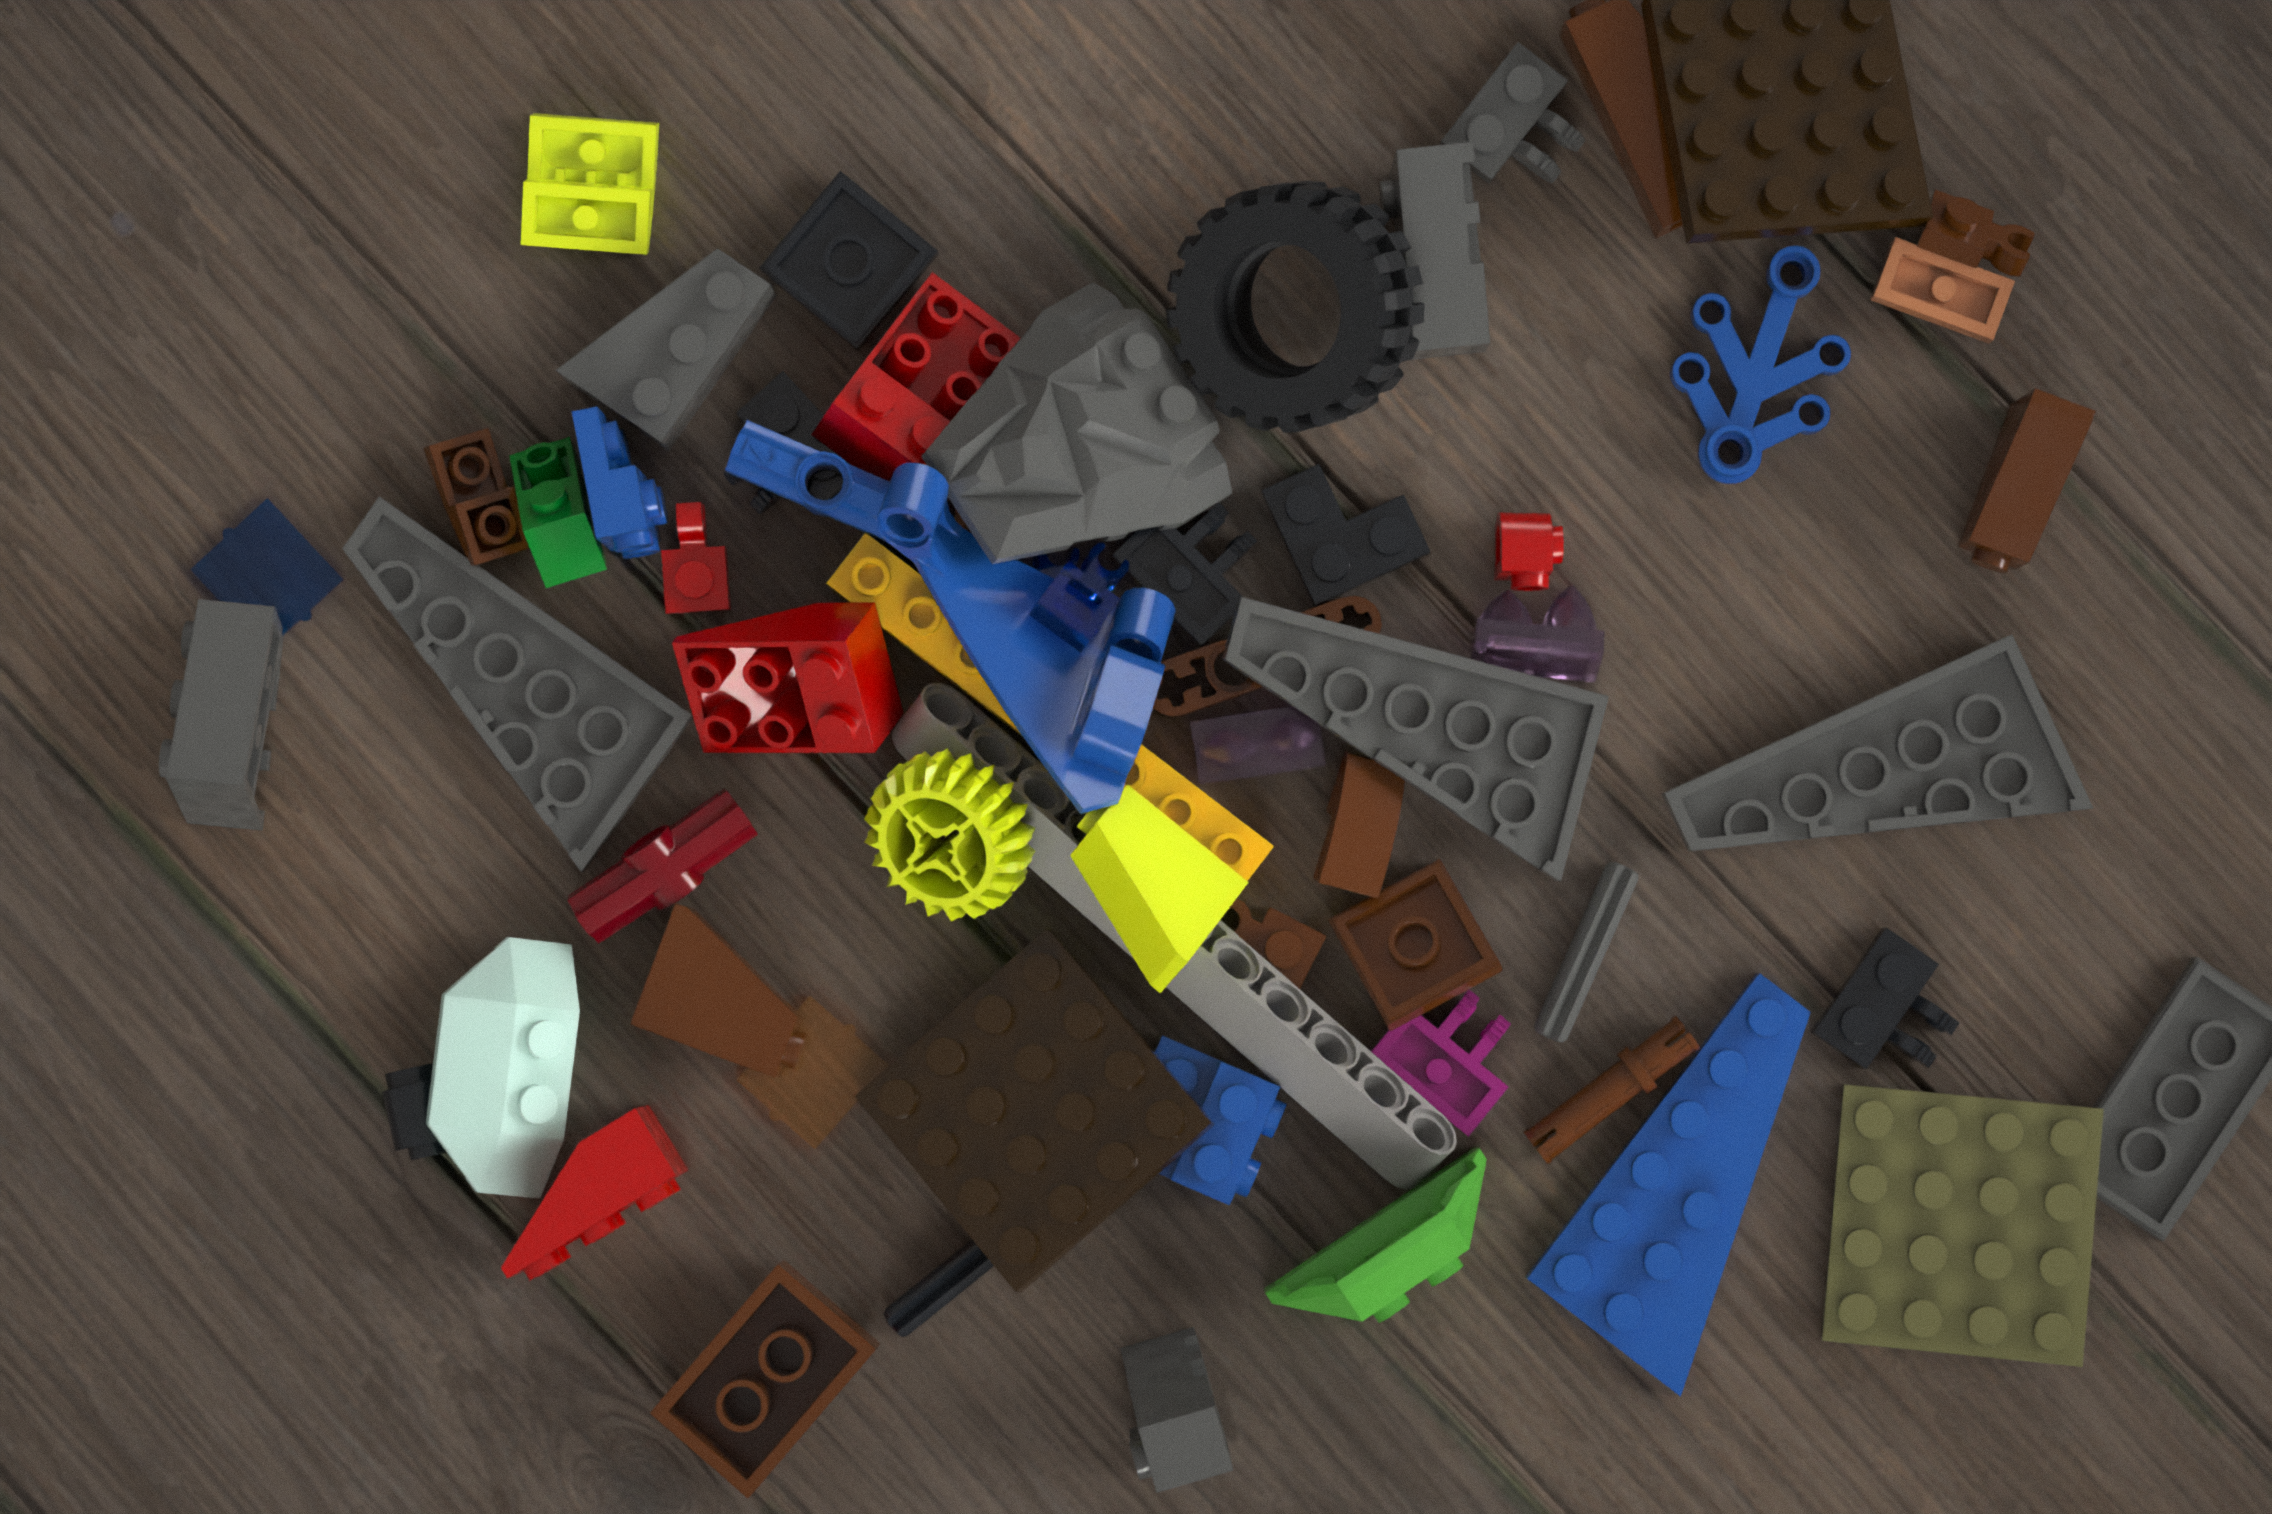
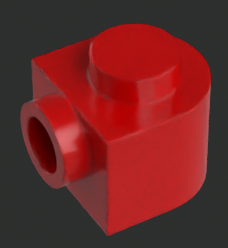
M1498 512L1494 540V581H1511V590L1533 592L1548 590L1549 576L1553 572V564H1562L1563 527L1552 526L1550 513Z

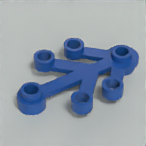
M1785 247L1778 251L1770 260L1766 270V279L1772 293L1749 358L1730 321L1731 307L1726 298L1717 293H1707L1702 295L1692 306L1690 313L1692 324L1697 330L1708 335L1736 392L1729 417H1727L1708 382L1710 365L1702 355L1694 352L1682 354L1671 366L1670 379L1672 384L1679 391L1687 393L1705 430V434L1698 446L1699 463L1703 471L1716 482L1737 484L1747 480L1758 469L1761 463L1762 451L1799 433L1804 435L1815 434L1822 430L1829 422L1830 407L1826 400L1818 395L1808 394L1799 398L1792 405L1790 412L1753 427L1762 401L1819 374L1827 376L1838 374L1848 365L1851 358V349L1845 339L1837 335H1827L1819 339L1810 351L1774 367L1797 299L1806 296L1816 286L1820 278L1819 261L1805 247ZM1788 264L1797 266L1802 273L1801 283L1796 286L1785 284L1780 276L1782 266ZM1705 303L1716 304L1722 312L1721 321L1717 324L1704 322L1699 313L1701 305ZM1831 344L1840 350L1841 361L1838 365L1828 366L1821 361L1819 352L1823 345ZM1684 362H1693L1698 365L1701 370L1700 381L1694 384L1683 381L1679 375L1680 365ZM1813 404L1819 409L1821 419L1817 425L1810 426L1801 421L1799 417L1801 405ZM1732 442L1737 445L1740 450L1739 461L1735 464L1724 463L1718 455L1720 444Z

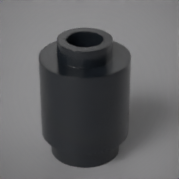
M433 1063L385 1074L388 1090L382 1091L394 1149L398 1151L408 1148L410 1161L446 1153L426 1124Z

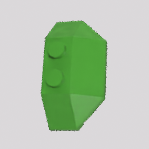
M1474 1146L1422 1181L1417 1187L1410 1189L1263 1289L1271 1303L1275 1305L1361 1322L1371 1315L1375 1317L1378 1323L1388 1319L1410 1303L1405 1292L1427 1279L1431 1287L1436 1286L1464 1266L1458 1257L1470 1249L1486 1166V1157L1480 1148Z

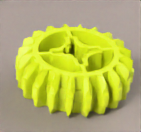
M948 748L941 752H936L933 756L924 751L922 754L913 756L908 762L898 764L887 774V779L875 788L874 795L870 798L874 804L868 808V813L864 818L873 827L868 831V836L864 843L879 849L872 866L887 868L891 874L886 887L900 885L907 891L905 905L916 902L919 899L924 902L928 917L935 913L938 914L944 909L951 922L957 918H962L966 913L975 919L986 914L990 908L994 910L997 906H1002L1012 896V891H1015L1026 879L1025 875L1028 873L1026 867L1032 862V856L1036 852L1027 844L1032 839L1035 827L1020 821L1025 815L1028 804L1014 803L1009 797L1014 782L1000 786L993 779L994 765L984 767L981 770L976 769L972 753L960 756L955 761ZM954 830L959 831L957 835L952 834L944 841L940 838L942 835L946 837Z

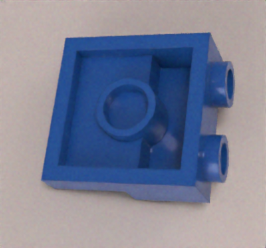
M598 407L572 411L596 539L610 551L621 552L623 559L643 557L660 552L659 542H661L658 525L668 524L667 509L661 486L656 487L654 479H648L635 465L631 466L627 437L624 429L619 430L617 421H610Z
M1162 1035L1155 1053L1215 1125L1159 1174L1230 1206L1235 1193L1247 1198L1261 1166V1162L1250 1158L1260 1134L1272 1139L1287 1103L1276 1099L1280 1086Z

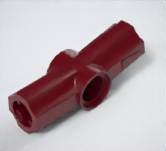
M723 788L714 796L689 811L686 816L672 826L662 825L638 839L621 855L622 860L570 893L567 901L580 925L599 944L626 925L636 921L637 918L652 908L656 907L658 910H661L684 898L704 880L703 873L757 836L758 833L729 792Z

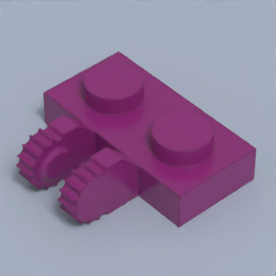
M1469 989L1448 1012L1437 1028L1420 1015L1391 1032L1388 1029L1371 1050L1376 1057L1468 1137L1508 1089L1504 1082L1480 1063L1511 1025L1501 1015L1495 1020H1490L1480 1032L1479 1039L1468 1053L1453 1042L1450 1036L1461 1023L1467 1021L1475 1011L1476 1004L1480 1000Z

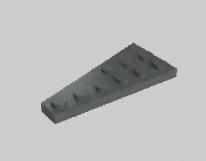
M378 497L342 549L387 610L392 613L426 663L437 674L448 689L449 694L493 754L530 800L541 819L561 842L575 865L584 873L693 719V715L478 565L471 566L468 558L390 503Z
M1238 597L1222 657L1223 661L1553 880L1561 882L1609 696L1267 603Z
M2012 634L1662 793V797L1688 852L2093 809Z

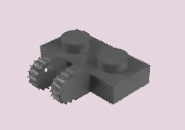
M1518 42L1444 136L1440 145L1474 141L1475 162H1470V170L1488 184H1490L1511 156L1542 179L1553 183L1562 171H1560L1561 169L1549 155L1524 141L1528 133L1536 125L1552 137L1560 146L1577 152L1586 140L1565 119L1548 110L1549 106L1566 86L1568 80Z

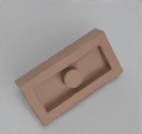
M1895 237L1890 243L1870 300L1989 344L1995 338L2015 281L1979 267L1968 266Z

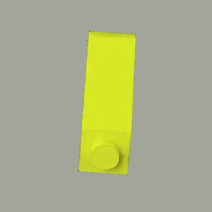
M1127 784L1122 791L1118 804L1088 812L1076 826L1086 836L1070 856L1147 981L1154 989L1161 993L1188 963L1249 882Z

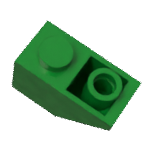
M567 437L551 443H538L525 451L509 455L522 530L545 588L607 570L602 543L595 536L587 489L571 438Z

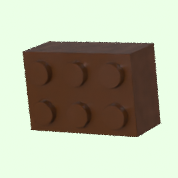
M783 1260L771 1271L650 1414L746 1498H749L881 1343L789 1263Z

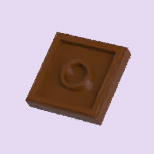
M1440 859L1380 891L1379 898L1368 897L1328 919L1333 932L1390 1032L1503 971L1501 963Z

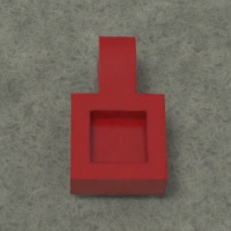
M702 502L677 503L676 521L680 549L661 550L665 614L731 610L727 547H708L705 504H702Z

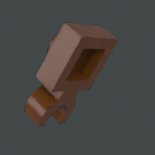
M1935 189L1930 199L1933 218L1921 227L1917 247L1977 268L1981 258L1989 260L2002 273L2020 277L2030 258V253L2027 250L2034 239L2035 233L2020 225L2008 224L2001 226L1992 223L1995 211L1979 206L1967 198L1955 197Z
M1236 898L1230 906V909L1234 910L1239 917V925L1234 932L1300 989L1327 936L1272 907H1269L1260 923L1252 918L1247 905Z

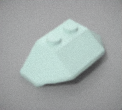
M506 937L494 947L492 952L474 965L441 996L426 1124L477 1193L541 1198L564 1141L580 1014L572 944Z

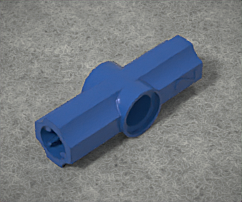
M746 421L731 450L725 472L796 502L814 515L830 517L885 541L878 534L875 524L890 483L889 481L846 463L844 459L834 453L820 452L754 422ZM819 470H834L843 478L842 489L832 499H816L807 490L809 479Z

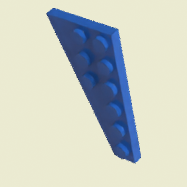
M1760 973L1754 975L1700 1046V1049L1690 1059L1525 1276L1680 1397L1811 1013Z

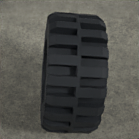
M1320 181L1287 182L1260 186L1259 189L1242 191L1227 198L1225 207L1210 209L1197 221L1198 229L1201 233L1185 237L1177 252L1178 257L1186 261L1183 269L1170 271L1167 290L1177 293L1176 307L1166 309L1167 327H1178L1182 343L1173 346V350L1179 365L1190 362L1196 371V374L1190 378V383L1201 396L1210 393L1217 394L1219 398L1215 402V409L1230 419L1246 415L1245 421L1248 427L1263 431L1280 427L1283 433L1301 432L1345 420L1348 416L1364 412L1379 402L1378 394L1392 390L1404 376L1402 369L1398 366L1401 362L1414 358L1420 342L1416 337L1410 336L1411 326L1424 323L1425 303L1414 302L1412 288L1413 286L1423 284L1419 265L1407 267L1402 254L1408 251L1411 246L1403 232L1388 233L1383 226L1389 221V215L1376 204L1365 206L1359 204L1361 200L1360 193L1343 186L1328 188L1325 182ZM1281 246H1299L1314 255L1329 271L1339 294L1341 317L1336 339L1327 355L1320 362L1310 366H1296L1276 355L1263 341L1253 319L1251 293L1256 273L1268 254Z

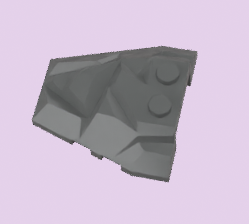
M1093 282L1040 313L1026 333L995 367L992 374L977 392L970 397L921 456L926 465L936 469L946 478L949 484L948 498L992 564L1067 550L1072 543L1103 538L1104 542L1123 539L1128 532L1159 527L1160 531L1178 528L1225 500L1233 493L1226 461L1212 442L1220 432L1217 419L1199 392L1190 383L1188 375L1182 366L1179 365L1178 360L1145 312L1140 309H1124L1116 295Z

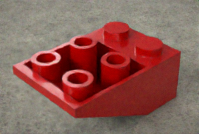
M932 272L831 404L811 435L851 465L890 482L894 470L899 465L904 463L926 465L921 456L1021 338Z
M875 602L815 603L677 636L672 642L703 753H876L904 713Z
M650 1105L634 1108L578 1143L502 1264L501 1269L507 1279L522 1272L526 1274L529 1281L540 1277L572 1257L566 1246L576 1239L580 1238L585 1247L595 1243L626 1224L620 1212L636 1203L642 1213L681 1190L676 1178L689 1171Z

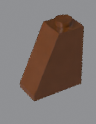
M2036 388L2009 406L1957 546L1973 552L1971 562L1999 573H2007L2009 566L2018 569L2030 562L2096 413L2095 410Z
M675 903L630 1024L773 1078L781 1077L785 1067L793 1070L796 1069L808 1038L807 1033L799 1031L803 1017L695 909Z

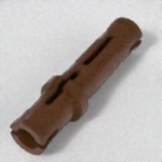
M1676 1015L1670 1019V1022L1632 1051L1628 1047L1616 1054L1620 1059L1618 1062L1530 1129L1527 1128L1523 1131L1534 1148L1550 1135L1556 1133L1536 1148L1547 1165L1553 1161L1552 1159L1642 1090L1648 1095L1657 1088L1655 1080L1692 1052L1700 1049L1699 1044L1690 1032L1670 1047H1667L1686 1032L1684 1024Z

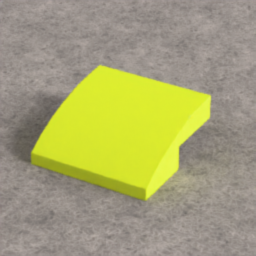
M537 113L530 115L527 179L523 182L521 245L647 255L649 253L653 218L659 123Z

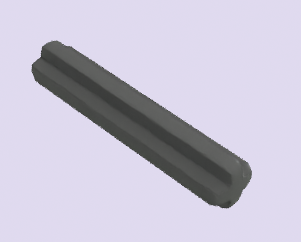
M1609 862L1605 866L1534 1025L1535 1031L1538 1034L1560 1043L1568 1039L1638 882V873L1633 869L1617 862Z

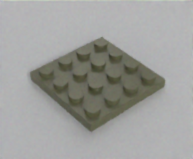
M1843 1084L1821 1340L2083 1367L2104 1109Z

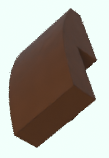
M489 428L423 448L448 517L471 566L529 549L522 530L515 487L508 488Z
M1347 751L1344 752L1326 812L1332 818L1313 878L1321 884L1379 898L1397 831L1405 781L1369 757Z

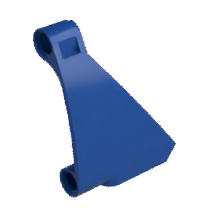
M904 463L899 465L892 474L876 518L875 528L878 534L887 543L914 562L945 619L976 669L1041 763L1079 813L1082 814L1118 804L1127 775L1141 746L1164 673L1165 665L1161 664V660L1175 618L1176 608L1173 602L1156 590L1133 588L1125 591L1117 606L1060 582L1018 560L992 564L973 534L965 530L951 514L947 502L949 484L946 478L939 471L928 465L920 463Z

